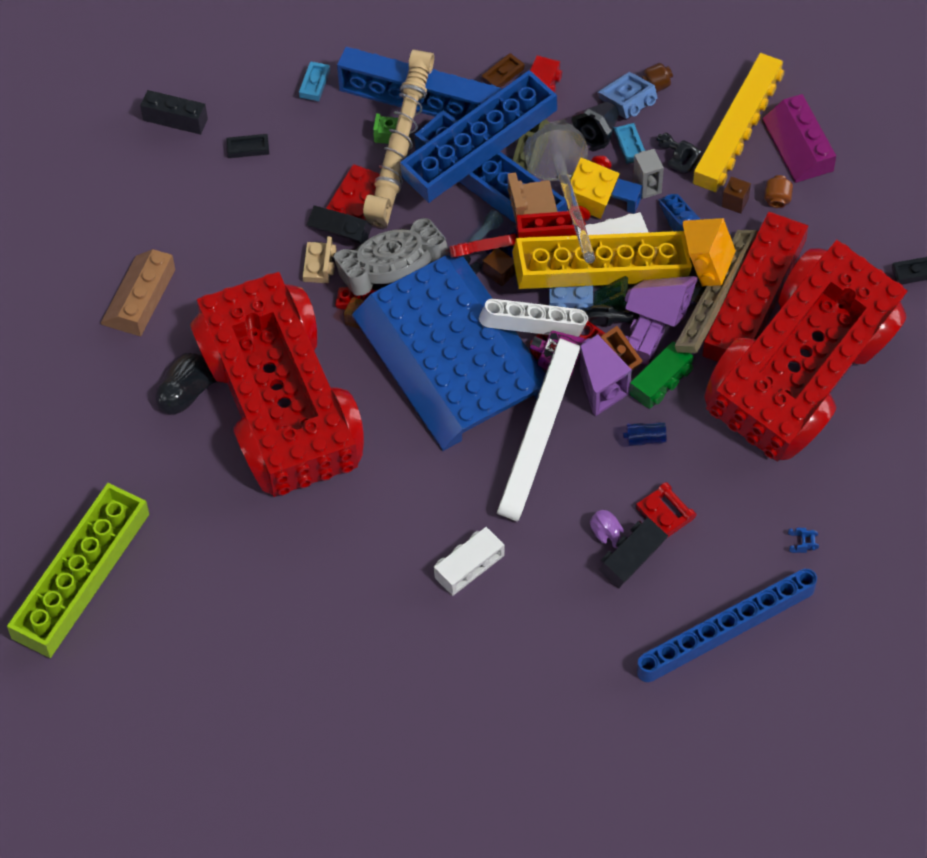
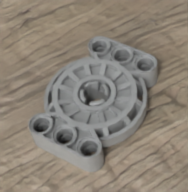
M421 218L412 224L410 230H391L377 234L361 244L356 250L343 249L336 252L334 259L339 276L354 295L361 296L369 293L373 284L393 283L426 266L428 263H432L446 255L450 256L445 236L430 219Z

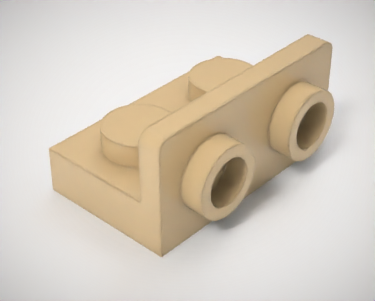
M327 237V243L307 242L303 282L329 283L330 275H334L332 257L336 253V245L333 244L332 237Z

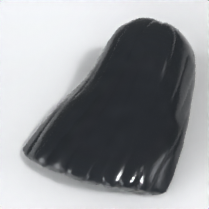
M185 353L175 359L168 367L162 383L157 388L155 401L162 412L175 415L186 410L208 386L218 381L215 380L202 355Z

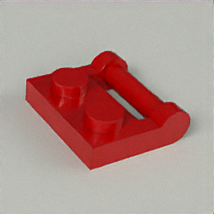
M668 482L663 483L656 491L636 504V509L645 519L649 517L668 537L694 520L697 515L693 509H689L672 491V487ZM665 496L682 516L678 518L661 498Z

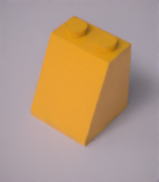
M724 218L683 221L688 252L701 286L722 285L736 252Z

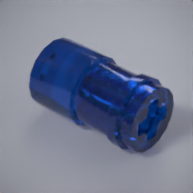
M661 422L627 424V432L623 433V438H627L628 446L667 442L666 424Z

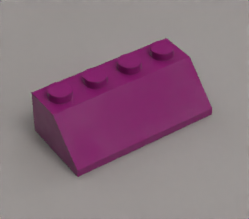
M803 94L782 100L762 118V122L795 183L834 171L836 154Z

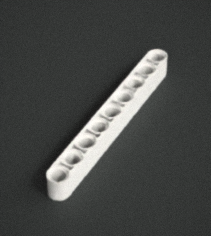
M561 338L558 340L496 513L516 522L519 521L580 350V346Z

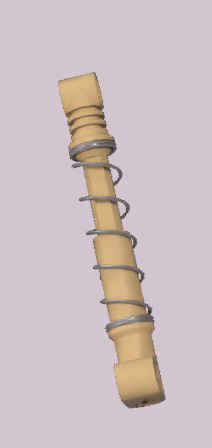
M413 49L410 54L408 75L400 88L402 93L399 94V96L404 97L400 112L394 111V114L399 115L396 129H389L392 134L388 147L384 148L386 154L383 165L379 166L382 168L380 176L375 179V194H368L364 203L363 213L365 219L373 227L387 228L396 194L400 192L401 184L403 183L400 162L406 158L408 150L413 146L409 134L415 132L418 127L413 119L415 115L422 112V106L418 101L426 97L427 89L425 86L428 75L433 69L434 53ZM417 104H419L420 111L415 114ZM414 122L416 127L413 131L410 132L412 123Z

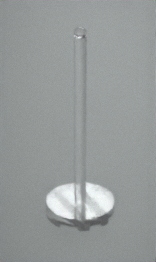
M549 123L544 125V128L537 131L532 137L529 136L524 145V158L529 171L534 176L543 180L560 181L586 263H593L595 255L570 180V176L574 174L580 158L587 159L588 147L582 133L574 128L572 124L554 125Z

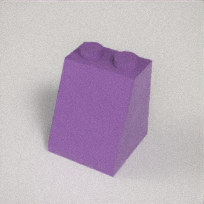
M688 276L643 280L628 290L625 297V302H627L626 309L674 327L686 317L698 277Z
M599 335L585 340L580 347V373L592 413L595 417L629 395L632 371Z

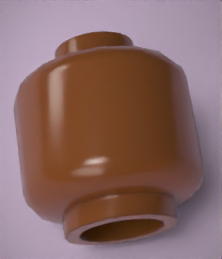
M776 175L774 178L769 179L765 185V201L773 208L785 207L792 200V182L782 175Z

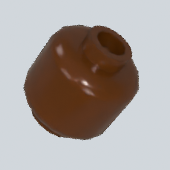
M657 63L646 68L643 71L644 75L641 76L642 79L655 85L657 93L671 85L670 78L673 77V73L669 66L665 67L662 63Z

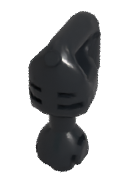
M667 132L663 135H658L656 141L659 142L658 146L660 148L675 150L672 158L668 161V166L680 173L690 172L700 159V149L698 150L695 145L685 140L677 143ZM690 157L687 163L683 165L682 163L685 161V159Z

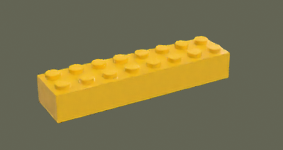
M684 231L516 238L512 251L519 289L637 284L643 280L688 277L692 269Z

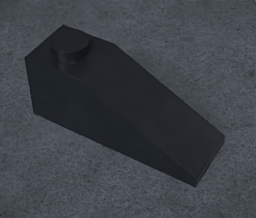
M315 205L307 223V226L360 244L368 240L373 226L366 220Z

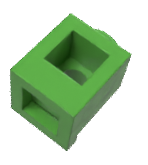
M376 114L374 143H389L392 134L389 129H396L398 118L382 117L380 114Z

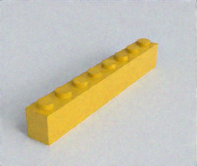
M763 53L759 54L694 171L693 184L713 192H717L719 186L725 184L728 170L732 171L735 165V157L741 155L744 141H748L751 136L752 126L758 124L761 110L765 111L767 107L768 97L774 95L777 81L780 82L783 78L782 60Z

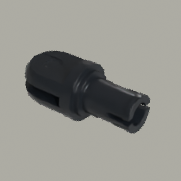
M593 305L585 311L588 321L593 325L611 326L614 322H633L632 311L614 309L612 305Z

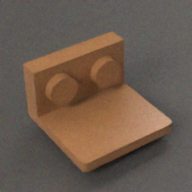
M516 172L508 174V193L515 221L516 215L558 212L549 180L522 184V180L518 181Z

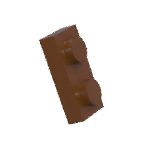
M509 53L481 76V81L485 84L502 88L525 69V64Z

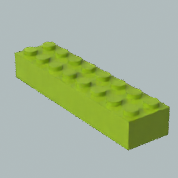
M110 483L106 484L7 625L12 640L51 659L149 516L145 500Z

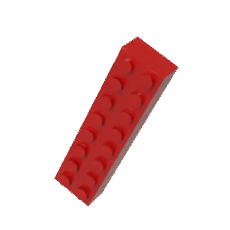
M768 211L704 341L703 357L719 362L724 352L736 339L742 337L757 340L763 332L782 288L806 242L809 225Z

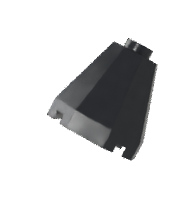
M610 102L601 103L579 111L572 116L571 121L573 123L570 125V132L576 142L582 147L586 144L590 146L588 150L592 152L603 149L610 142L618 120L619 111Z

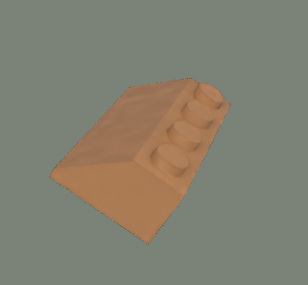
M154 249L136 255L106 311L101 325L141 337L175 272L173 255Z

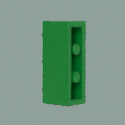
M671 342L630 382L629 395L649 410L655 404L658 405L663 400L665 394L669 390H674L679 380L683 376H688L693 369V355L677 352L675 342Z

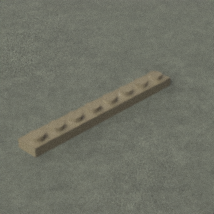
M737 230L732 239L736 252L723 284L706 287L675 344L677 352H698L758 234L757 230Z

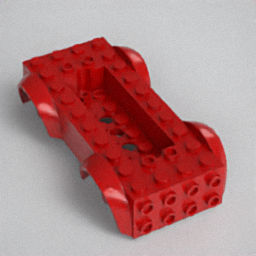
M837 239L828 250L821 248L809 249L795 264L782 288L778 300L781 310L757 340L738 338L720 358L705 392L706 409L714 418L726 423L729 429L742 435L748 443L761 449L767 457L777 462L779 460L791 459L822 431L834 415L837 407L830 393L853 363L866 364L887 345L902 327L907 315L901 300L908 290ZM820 332L824 340L822 342L814 341L812 333ZM806 349L809 351L810 357L802 356L800 350ZM788 363H798L800 371H790Z
M276 272L198 298L199 313L190 323L191 330L215 380L227 383L241 415V419L233 427L234 433L261 489L273 495V497L286 495L292 490L306 488L312 483L329 480L335 475L349 473L358 468V463L363 456L364 433L360 412L353 396L348 390L330 387L314 351L317 347V325L311 301L305 290L298 286L284 284L280 272ZM266 364H273L276 366V369L272 373H266L263 367ZM275 384L283 386L280 390H273L271 388ZM282 398H287L291 401V404L286 408H282L278 405V401Z

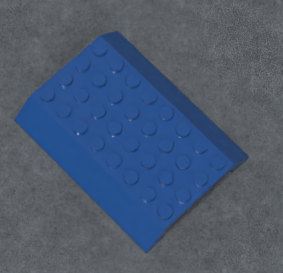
M447 255L370 294L352 314V317L442 451L461 442L462 433L531 396H534L537 400L546 376L516 331L488 328L480 323L479 315L485 302L493 298L464 257H451Z

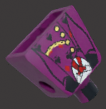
M551 331L546 341L534 336L530 349L541 353L537 364L543 369L548 370L559 338L577 344L580 347L586 339ZM579 350L577 359H576V361H575V364H574V367H573L571 376H572V374H573L574 368H575L576 363H577V361H578V358H579V355H580V350Z

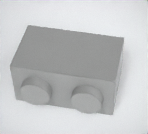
M655 149L641 151L634 155L633 182L642 185V199L662 193L664 167Z

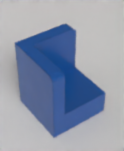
M618 179L612 192V197L626 201L627 212L635 214L642 197V185Z

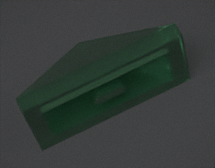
M624 276L596 290L593 305H612L614 309L625 310L627 305L625 297L628 292V277Z

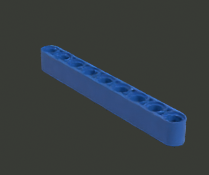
M811 569L799 570L642 654L638 659V678L643 682H652L809 598L815 591L817 583L816 573ZM805 581V582H808V583H810V584H809V585H805V584H802L801 582ZM782 592H788L791 595H784ZM768 602V603H770L771 605H770V606H766V605H763L762 603ZM743 613H750L752 616H745ZM724 623H729V624H731L732 626H731V627H726V626H724L723 624H724ZM703 634H710L713 637L707 638ZM689 644L692 648H685L683 645ZM664 655H670V656H672L673 658H672V659H666V658H664L663 656H664ZM651 666L653 669L646 670L643 667Z

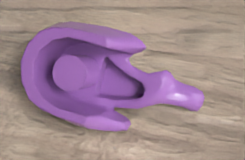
M608 510L597 511L590 519V526L594 535L605 544L607 543V538L612 541L613 547L617 548L615 545L621 539L620 532L624 533L623 527L615 515Z

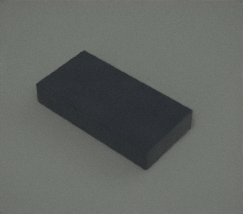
M268 134L226 138L228 158L270 154Z

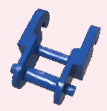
M796 528L795 531L793 529L788 530L789 535L802 537V545H797L796 548L790 546V552L807 553V550L814 551L819 548V544L815 543V537L818 536L817 531L807 530L806 528ZM805 537H810L811 543H806Z

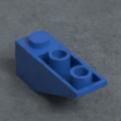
M669 194L665 198L658 199V203L672 231H684L682 223L685 220H701L678 194Z

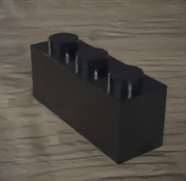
M147 90L140 104L143 121L201 135L208 120L205 103Z
M649 517L643 523L639 520L630 529L632 534L628 538L624 535L615 545L618 549L614 553L609 551L601 559L603 565L599 571L618 589L668 537Z

